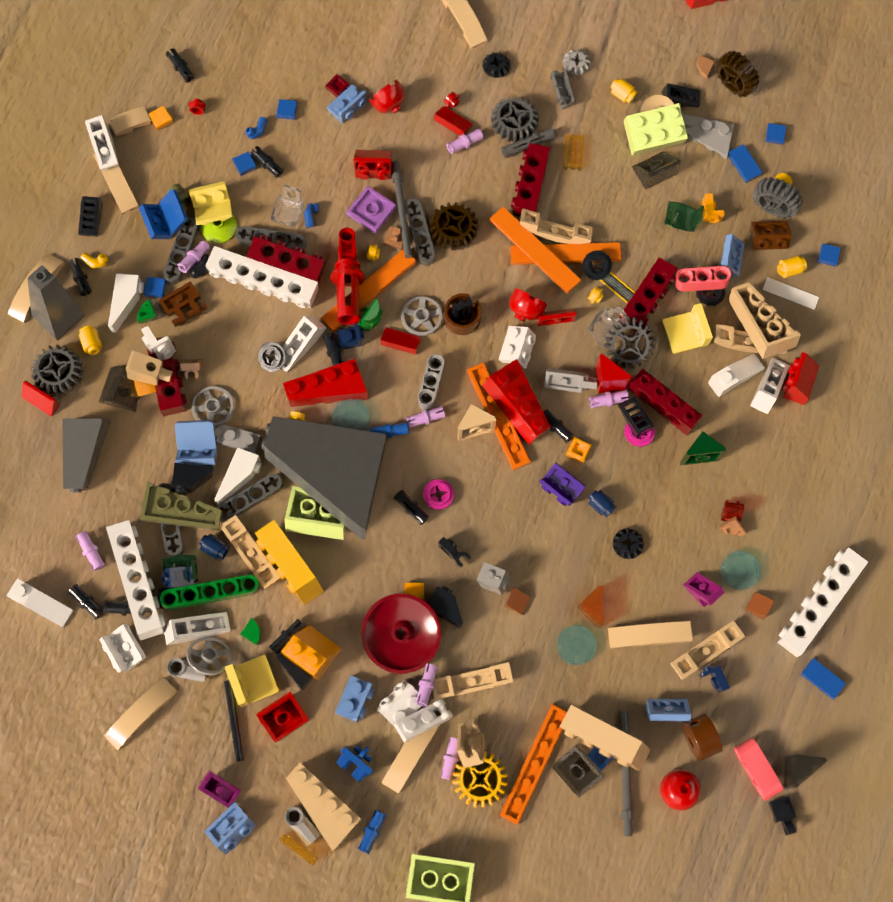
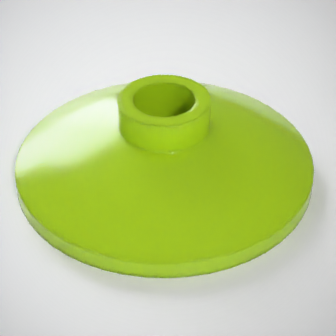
M234 216L225 221L218 220L208 225H201V232L205 239L216 244L228 242L234 237L237 230V221Z

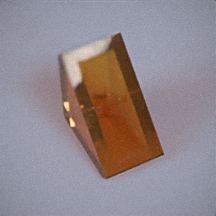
M598 586L577 607L596 628L603 626V586Z

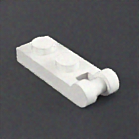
M442 698L395 722L394 726L404 743L453 717L451 711L446 709V703ZM437 710H438L439 713L441 714V715L438 716V717H437V716L435 715V713H434V712L437 711Z

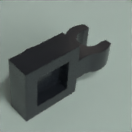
M443 537L438 542V547L453 559L460 568L463 567L459 560L461 557H465L468 561L470 560L468 553L458 552L456 549L457 545L450 538L447 540Z
M790 797L769 802L775 823L781 821L785 835L797 833L791 821V818L796 817Z

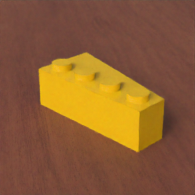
M275 520L255 532L258 538L255 542L262 551L265 549L268 552L266 557L271 565H277L278 569L276 572L282 580L286 578L289 582L286 586L292 594L296 593L304 605L324 592L312 571Z

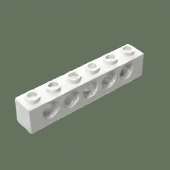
M215 246L206 263L208 273L215 278L222 277L232 284H242L249 290L256 289L264 295H274L281 301L294 302L301 308H311L319 291L318 282ZM226 265H232L231 268L224 269ZM243 271H249L248 274L241 275ZM260 277H266L264 281H258ZM277 283H283L281 287H275ZM294 289L301 290L299 293L292 292Z
M127 520L106 527L140 641L164 633L162 626H165L163 615H158L156 609L160 605L157 596L153 597L151 590H154L152 579H147L146 572H149L146 560L142 561L140 556L144 552L141 543L137 544L135 540L136 537H139L136 526H131L130 521ZM125 541L131 542L128 546H121ZM129 559H136L133 564H127ZM136 576L141 577V579L138 582L132 581V579ZM140 594L147 595L143 600L137 599ZM152 612L149 618L142 617L144 613Z
M852 549L840 550L836 554L834 565H829L823 572L825 576L823 580H818L813 586V594L810 597L807 595L802 601L801 605L803 607L800 612L796 611L790 618L792 623L789 627L785 626L778 636L781 638L777 643L796 657L803 654L868 563L867 560ZM840 566L846 569V575L840 572ZM829 581L835 584V590L829 587ZM818 596L825 600V605L818 603ZM807 612H811L813 614V621L807 618ZM796 627H799V628L802 629V631H803V635H802V636H798V635L796 634V632H795V628H796Z

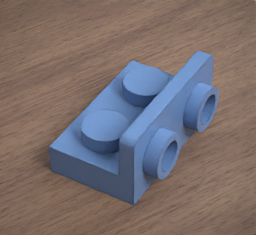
M352 84L327 106V110L341 123H344L346 120L351 119L359 108L361 109L366 105L367 92L365 90L359 91Z
M733 234L726 235L721 266L730 269L731 278L739 277L745 244Z
M351 675L335 714L356 723L359 719L362 720L367 710L364 707L367 700L371 701L375 689H372L373 683L363 681Z
M647 699L646 717L650 721H691L688 699Z
M234 802L204 832L220 851L228 854L235 849L245 836L252 832L256 824Z

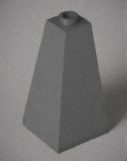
M43 265L28 277L31 315L56 340H59L85 315L58 280Z
M62 419L63 489H69L70 493L81 492V489L88 488L111 419Z

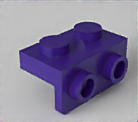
M557 462L551 467L545 477L539 481L542 484V489L549 494L552 492L556 495L557 501L564 506L572 505L586 488V485Z

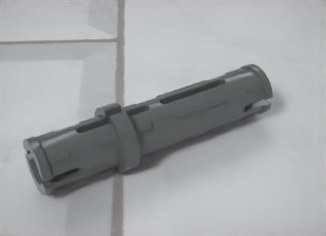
M552 128L539 133L534 132L532 136L501 147L504 158L524 151V149H528L529 143L541 145V143L554 139L555 135ZM539 137H543V138L538 139V140H536V141H534V142H530V141L535 140V139H537V138H539ZM524 143L526 144V145L521 146V147H519V148L513 149L514 147H517V146L522 145V144H524Z

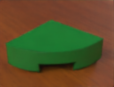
M150 299L142 304L137 313L139 324L157 318Z
M251 618L240 635L258 646L260 642V629L255 620Z

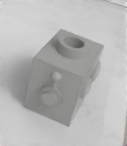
M484 562L477 582L480 587L503 595L504 590H507L510 577L507 571L501 567Z

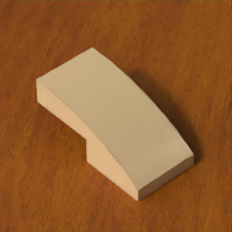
M143 106L121 113L109 119V123L115 136L132 133L134 128L150 125L151 120Z

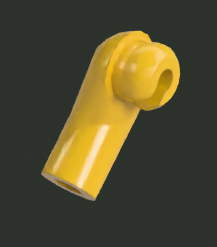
M85 252L80 257L81 261L93 269L105 267L108 264V256L103 253L93 258Z

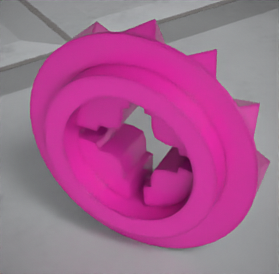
M636 417L633 421L635 422L641 419V417ZM644 422L638 424L637 427L645 425ZM627 423L624 434L626 440L632 446H639L641 448L649 445L653 440L655 429L653 428V430L635 438Z
M435 479L425 486L423 497L428 506L433 509L443 510L452 503L454 490L447 481ZM437 487L440 493H445L441 497V502H439L437 497L433 496L436 494Z

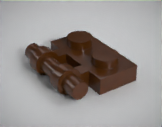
M191 281L158 300L168 317L174 314L177 315V318L172 320L175 327L180 324H186L187 320L195 315H201L202 311L207 309L204 302L199 305L196 304V301L201 299ZM190 305L192 309L183 314L181 310Z

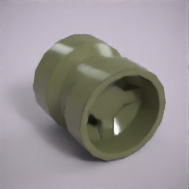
M180 184L173 185L167 191V193L171 189L177 191L183 208H186L192 201L190 194L184 192V188Z

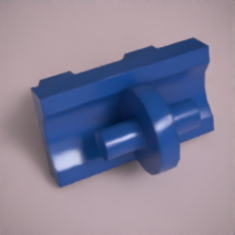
M357 745L353 749L359 754L356 757L344 747L336 763L344 770H346L351 762L355 763L358 767L351 776L360 783L367 775L370 776L373 773V770L361 761L365 759L369 763L373 759L367 754L370 748L366 746L362 750Z

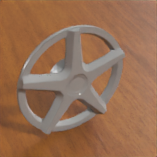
M425 296L410 299L401 311L403 326L409 333L418 336L433 334L440 327L443 319L440 305L435 300ZM420 299L419 308L416 311L407 308L411 302ZM425 300L434 303L438 309L428 311L425 306ZM404 313L414 317L410 327L405 322ZM439 314V321L433 327L429 318ZM420 324H423L429 331L418 332L415 329Z
M218 386L206 387L200 390L192 401L193 416L196 420H201L196 412L206 411L208 413L207 420L213 421L215 414L218 413L226 418L214 423V427L223 425L232 417L234 400L231 394L224 388ZM217 389L224 392V394L216 399L212 397L209 390ZM204 393L205 404L195 406L199 395ZM228 397L231 403L230 412L221 407V404Z
M214 637L199 638L193 641L187 649V661L196 673L205 675L224 673L226 670L225 666L223 667L217 658L228 654V661L225 666L230 665L232 661V653L227 644ZM205 640V648L202 651L192 649L196 643ZM211 640L219 642L226 649L217 651L212 647ZM190 654L201 658L198 666L193 663ZM211 663L218 670L207 671L203 669L207 664Z

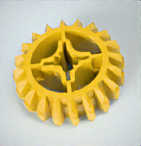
M484 751V763L490 766L484 771H478L473 766L464 768L456 764L455 767L460 770V773L453 772V776L459 777V780H454L453 784L460 785V787L455 789V792L457 793L462 790L463 794L459 798L462 800L467 796V805L471 799L474 800L473 807H477L478 801H481V806L484 808L486 800H488L490 805H493L491 798L494 797L499 801L500 797L496 793L504 794L505 791L500 786H507L508 784L507 782H502V778H507L508 775H501L500 772L505 769V766L498 768L497 765L501 760L498 759L494 763L492 761L494 754H491L489 759H487L486 751ZM466 769L470 772L473 779L467 788H465L463 783V774ZM492 771H495L497 776L495 789L488 782V776ZM488 772L483 779L486 786L480 783L472 787L477 779L475 774L481 775ZM482 787L489 795L477 797L470 793L475 788Z

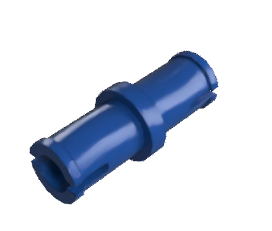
M407 422L393 425L386 423L385 426L369 427L370 432L386 434L388 438L409 434Z
M378 810L374 811L368 827L366 826L364 829L366 832L357 849L370 854L376 837L380 836L379 831L387 817L386 814Z

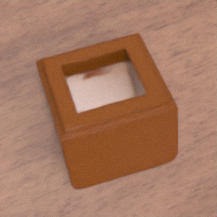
M513 588L505 607L523 615L531 597Z
M755 592L745 609L764 619L775 601Z

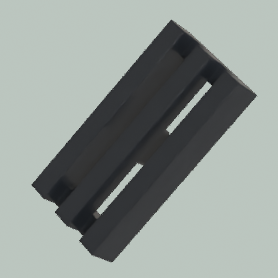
M470 297L466 298L465 303L463 300H460L458 306L456 303L452 304V320L454 323L471 317L472 301Z

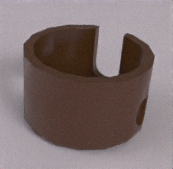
M465 293L452 296L445 305V324L452 333L457 335L473 333L481 322V305L478 300L475 304L472 303L471 317L468 318L466 323L453 322L452 304L456 303L458 306L460 300H463L465 303L466 298L469 297V294Z
M706 714L683 723L682 729L685 739L698 760L702 761L722 752L723 747L718 732ZM700 723L697 727H692L693 725Z

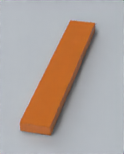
M504 207L490 218V221L565 293L568 294L581 282L579 277L530 231L520 225V222Z
M620 242L545 245L563 263H582L588 253L596 250L608 254L611 262H621ZM516 245L510 246L511 265L535 264ZM591 260L593 263L601 262L600 260L598 262Z
M404 249L359 285L360 310L416 264V260L413 257L405 258ZM351 293L345 297V306H352ZM337 305L321 317V321L333 333L344 325L337 321Z
M483 362L467 369V373L485 412L496 418L495 433L512 470L514 471L530 464L531 461L515 427L483 388V384L490 376L485 363Z
M554 704L551 705L499 816L517 825L519 824L563 730L560 725L568 711Z

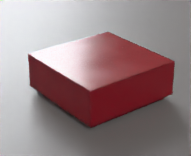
M336 74L325 85V89L335 97H338L350 84Z

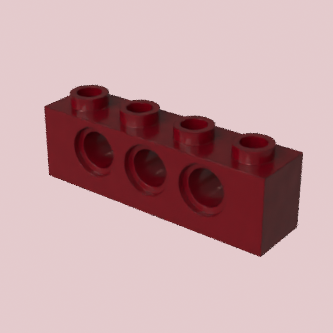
M529 143L528 150L524 149L522 160H525L524 165H520L518 173L521 179L516 181L514 191L517 192V196L513 197L511 202V208H514L513 215L521 217L522 209L536 212L550 147ZM531 179L533 182H527L526 180ZM528 195L530 198H523L522 196Z
M264 235L253 237L247 258L319 283L326 264L322 260V256L312 253L311 256L304 254L305 250L295 247L294 250L287 248L288 244L277 241V243L270 242L271 238ZM269 247H273V255L269 257L266 256V249ZM287 253L291 254V260L287 263L283 262V256ZM308 260L309 266L302 269L300 267L301 261Z
M658 257L620 314L619 320L622 321V324H625L626 317H628L629 323L632 322L633 317L636 318V324L643 320L642 327L648 323V315L650 313L654 314L659 306L657 304L658 300H663L668 292L667 286L674 284L677 276L675 275L677 267ZM660 279L663 283L659 284L655 280ZM645 294H652L653 298H649ZM636 308H642L644 312H638Z
M147 348L148 356L158 359L156 354H151ZM173 353L172 357L163 361V368L173 371L170 382L159 379L158 385H155L159 409L163 417L186 412L185 405L188 404L185 393L182 394L181 388L184 387L182 377L178 376L177 370H180L179 361L174 358ZM175 390L174 395L167 396L169 391Z
M643 368L630 382L629 391L686 436L703 416Z

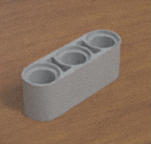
M439 354L431 355L427 361L418 394V405L422 410L429 411L435 406L444 372V358ZM436 362L439 363L441 366L438 368H434L431 366V364ZM428 380H434L436 384L428 385L426 382ZM424 397L431 398V401L429 403H424L422 399Z

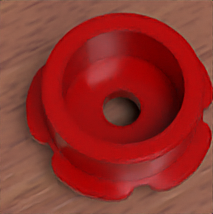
M455 92L450 93L444 100L446 107L455 108L460 103V95Z
M194 99L188 104L190 106L189 111L195 115H202L206 108V105L200 99Z

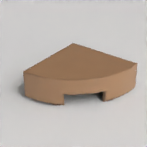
M698 55L696 65L700 74L707 79L715 61Z
M736 516L719 526V529L725 534L737 536L747 534L746 529Z

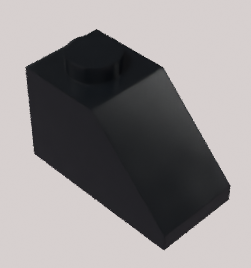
M174 463L171 491L180 495L192 493L212 478L214 467Z
M437 586L428 603L435 610L438 617L461 629L463 621L456 597L452 594L453 591L445 586L442 588Z

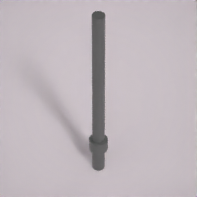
M393 161L392 181L396 189L405 258H411L412 252L402 187L403 174L400 172L399 161Z
M620 711L621 731L629 734L628 711ZM622 766L623 811H621V819H623L624 836H632V819H634V814L631 811L630 766L628 768Z

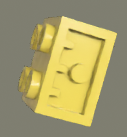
M225 181L189 189L197 225H208L213 221H225L233 217Z
M701 303L694 305L689 313L665 318L662 321L673 354L707 346L713 338Z
M266 655L259 656L237 666L233 664L225 666L237 703L241 707L279 692Z

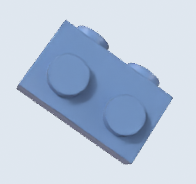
M177 421L174 425L178 449L175 462L201 466L215 465L217 446L213 421Z

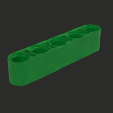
M244 575L168 589L161 594L160 601L164 609L176 610L251 596L258 589V579L253 575ZM251 581L255 587L248 590L244 587V583ZM226 585H233L235 591L227 593L224 587ZM212 588L215 591V595L207 597L204 591ZM187 592H193L195 598L188 601L184 598V595ZM171 595L175 598V602L173 604H166L164 602L165 597Z

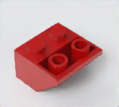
M355 150V178L363 180L369 178H377L379 180L391 179L392 151Z
M802 352L799 357H795L787 371V374H790L788 380H785L782 391H784L782 398L805 405L810 398L819 365L807 353Z

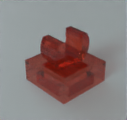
M726 499L721 512V521H728L736 516L741 522L744 504H740L739 501L731 503Z

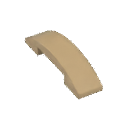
M442 0L445 7L451 10L462 28L463 36L471 49L487 42L484 31L466 0Z
M93 154V156H94V158H95V160H96V162H97V164H98V166H99V163H98L96 154ZM119 165L101 171L122 215L139 207Z
M522 209L520 225L539 237L567 244L591 242L593 227L575 223L572 228L540 219V213Z
M50 254L44 256L23 281L13 299L8 315L25 323L31 315L28 277L41 265L56 277L65 264L64 261Z
M715 325V344L733 350L759 353L747 332L734 330L732 326ZM787 350L778 354H786Z
M236 515L220 525L222 531L264 589L281 578Z
M733 620L670 664L681 680H683L743 639L745 635Z
M508 662L485 669L436 678L433 683L435 685L433 690L434 699L438 700L474 693L513 683L510 664Z
M162 678L114 723L104 737L119 751L133 737V734L161 706H164L178 691L165 678Z
M440 725L405 742L382 781L384 785L398 794L400 793Z

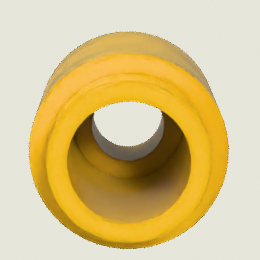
M623 78L616 79L610 87L612 89L611 93L624 103L630 104L638 93L635 87Z
M802 256L780 260L779 265H777V271L783 278L802 274L807 269L806 261Z
M93 326L81 328L79 330V338L84 352L90 355L99 353L103 346L97 330Z

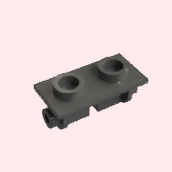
M567 70L558 73V71L551 72L550 78L553 80L556 90L557 102L560 104L561 110L576 101Z

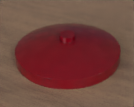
M408 593L391 594L377 601L366 613L361 629L362 643L368 657L381 669L396 674L412 673L426 666L437 653L442 636L440 620L432 606L422 598Z

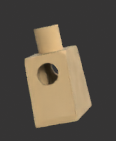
M133 350L131 351L126 366L128 379L151 385H158L159 379L170 382L173 371L164 369L163 361Z

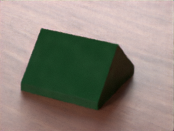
M702 431L680 461V465L717 462L726 452V448Z

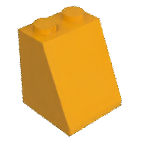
M309 625L294 634L281 652L286 658L318 681L342 648Z

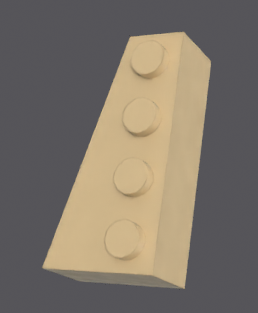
M748 282L732 288L728 301L762 359L797 347L801 334L797 330L794 331L789 326L790 323L785 318L782 319L776 313L777 310L773 306H769L764 301L765 298Z
M572 705L560 725L565 731L564 735L573 740L577 737L582 740L581 744L590 749L595 747L600 750L599 753L609 759L612 756L617 759V763L626 768L630 766L639 772L650 752V749L642 741Z
M299 763L286 779L331 850L335 851L362 819L302 763Z

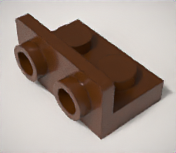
M788 221L751 222L753 250L789 248L792 234Z

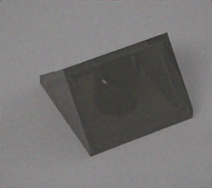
M662 151L633 165L632 168L646 190L677 175L681 161Z
M126 366L110 367L99 403L136 412L141 396L137 395L134 380L127 378Z
M578 744L574 745L551 766L578 798L605 776Z
M797 754L786 756L784 787L786 789L799 787L827 762L826 758Z

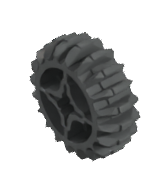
M515 95L513 99H510L509 96L506 97V101L501 99L500 104L496 103L495 109L492 110L491 122L492 129H495V134H500L501 139L506 137L507 142L510 139L516 142L517 139L522 140L532 135L539 122L538 111L534 109V104H529V99L523 101L522 96L520 99H517ZM509 111L508 114L504 115V117L501 118V116H502L505 112ZM525 121H528V123L525 126L521 127V124L525 123Z
M769 177L760 180L753 193V200L756 202V205L777 218L782 217L786 219L795 216L803 202L800 192L795 190L796 187H792L790 183H786L784 180L781 181L778 178L773 179Z
M628 317L625 318V324L618 320L620 326L616 327L615 324H612L611 326L614 331L607 330L611 337L604 338L605 341L610 342L604 345L606 349H610L606 354L608 356L612 355L611 361L618 359L616 362L618 366L622 362H624V368L628 367V363H630L631 368H635V362L642 366L640 360L643 359L647 362L646 354L649 356L653 355L649 349H655V345L650 344L656 341L654 337H650L654 334L653 331H647L649 329L648 324L642 327L643 320L636 324V318L634 317L631 323H629ZM630 328L639 330L632 335H627L623 332V330ZM644 334L645 345L641 351L637 343ZM617 335H619L622 339V344L619 347L620 349L616 351L614 343ZM625 338L632 341L634 347L627 345ZM628 351H633L637 354L633 357L622 356L623 353L625 354Z
M56 345L55 349L52 346H49L48 351L42 349V355L36 354L38 360L32 361L34 367H31L33 372L32 378L42 391L46 390L50 395L52 392L55 395H59L60 391L66 394V389L73 391V384L78 386L79 383L76 380L82 379L79 373L84 372V369L81 367L83 362L79 360L80 356L73 349L68 350V347L65 345L62 348L60 345ZM57 358H65V359H68V360H70V361H68V362H65V361L60 362V361H58ZM45 378H56L58 382H49Z

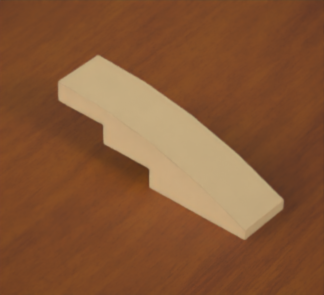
M691 621L608 628L611 649L693 641Z

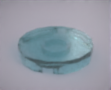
M344 400L337 404L333 410V426L363 431L369 426L370 416L368 409L358 400Z
M735 551L723 560L721 576L723 581L733 589L746 590L758 581L760 565L752 554L745 551Z
M570 626L564 629L558 637V654L564 662L570 665L585 664L595 654V637L585 627Z

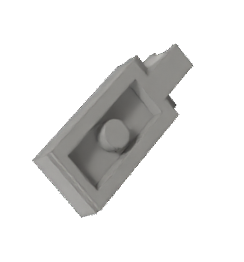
M546 368L544 388L581 393L586 391V388L596 389L597 378L589 377V374Z
M219 425L218 428L214 427L216 442L219 445L233 449L240 448L256 454L261 435L226 425Z

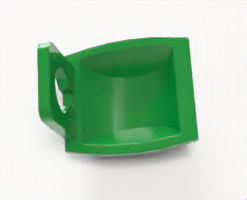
M377 299L374 300L370 308L364 307L360 310V312H366L362 320L358 322L364 331L373 330L380 323L383 311Z

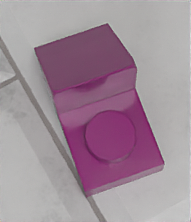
M698 572L683 584L703 607H706L708 604L711 606L725 593L722 587Z
M210 770L197 787V789L227 808L234 803L241 792L237 787Z

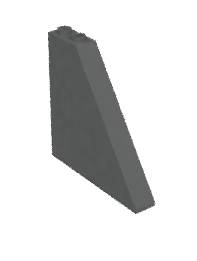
M273 416L271 423H268L266 427L267 438H263L262 450L265 452V458L360 539L365 540L386 446V434Z

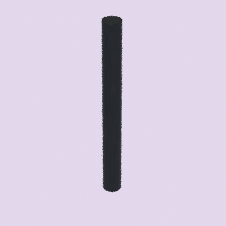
M230 680L224 681L235 759L236 762L244 761L234 691Z

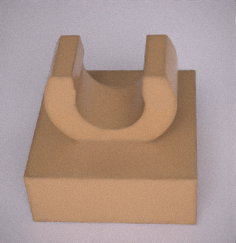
M389 227L384 245L402 250L401 229Z
M202 359L183 360L180 363L181 371H185V379L189 378V372L191 371L195 373L196 379L199 378V370L203 367Z

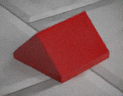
M600 354L595 367L598 394L626 390L632 376L604 354Z
M291 691L256 713L257 718L275 743L309 721Z

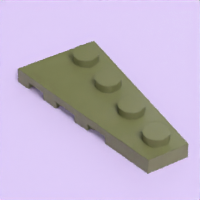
M147 481L140 515L141 521L219 531L222 510L200 501L192 500L182 494L179 495Z

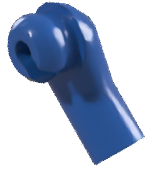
M259 117L257 127L246 128L245 134L248 138L255 139L264 134L268 121L267 118Z
M309 203L304 211L306 228L315 227L313 213L319 212L317 203Z

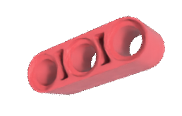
M725 266L685 268L678 271L675 285L678 290L683 292L724 289L729 285L731 271ZM718 276H724L726 279H719ZM705 277L707 280L702 281L699 278ZM686 278L688 281L682 282L680 279Z
M753 738L734 748L745 771L765 801L783 791L781 782Z

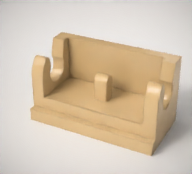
M475 722L472 723L474 728L472 731L467 730V726L464 723L458 724L457 752L464 768L484 763V734L480 732Z

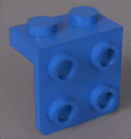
M171 189L157 205L142 204L139 207L151 239H170L187 221V215L175 189Z

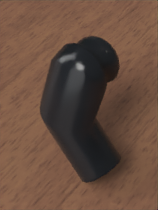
M203 255L201 262L191 267L190 276L197 279L207 272L206 263L210 255Z

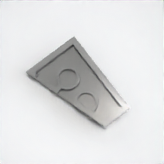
M682 114L688 139L695 143L703 144L706 146V149L714 150L721 154L722 158L726 159L734 125Z

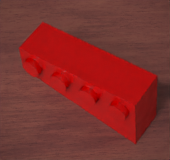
M355 359L283 383L290 407L315 405L317 403L329 404L337 401L349 402L357 399L368 400L367 390Z
M515 359L489 376L483 384V388L528 445L543 436L550 428V425L518 360Z

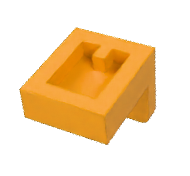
M705 194L702 200L703 222L718 223L722 221L725 211L716 210V201L713 200V194Z

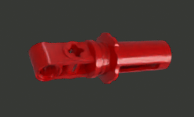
M348 227L339 231L338 261L335 262V270L330 275V280L333 284L337 285V321L344 325H353L360 321L359 285L362 284L366 277L363 271L360 270V262L357 261L355 232ZM345 287H351L352 306H345Z

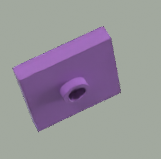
M367 186L347 210L346 215L374 234H377L396 210L397 204Z

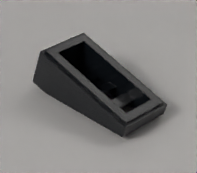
M669 83L662 90L663 96L668 97L674 104L679 103L680 107L700 106V90Z
M82 196L79 235L97 237L103 206L100 198ZM92 226L93 229H85L84 227Z
M635 396L618 404L635 438L653 430V423ZM634 404V407L628 410L625 409L626 406ZM635 410L638 411V413H636V414H633V415H631V416L629 415V413H631V412H633V411H635ZM639 416L641 417V419L635 422L633 421L634 418ZM644 422L645 425L637 427L638 424Z
M278 653L276 655L278 661L303 691L312 680V677L284 655Z

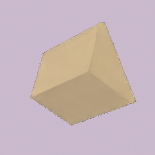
M471 404L458 426V441L495 432V416Z

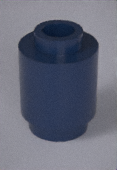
M594 490L588 497L590 500L588 504L606 518L617 507L614 504L615 501L602 490L598 492Z
M213 534L204 535L199 542L200 550L215 560L219 559L222 561L230 549L227 543Z

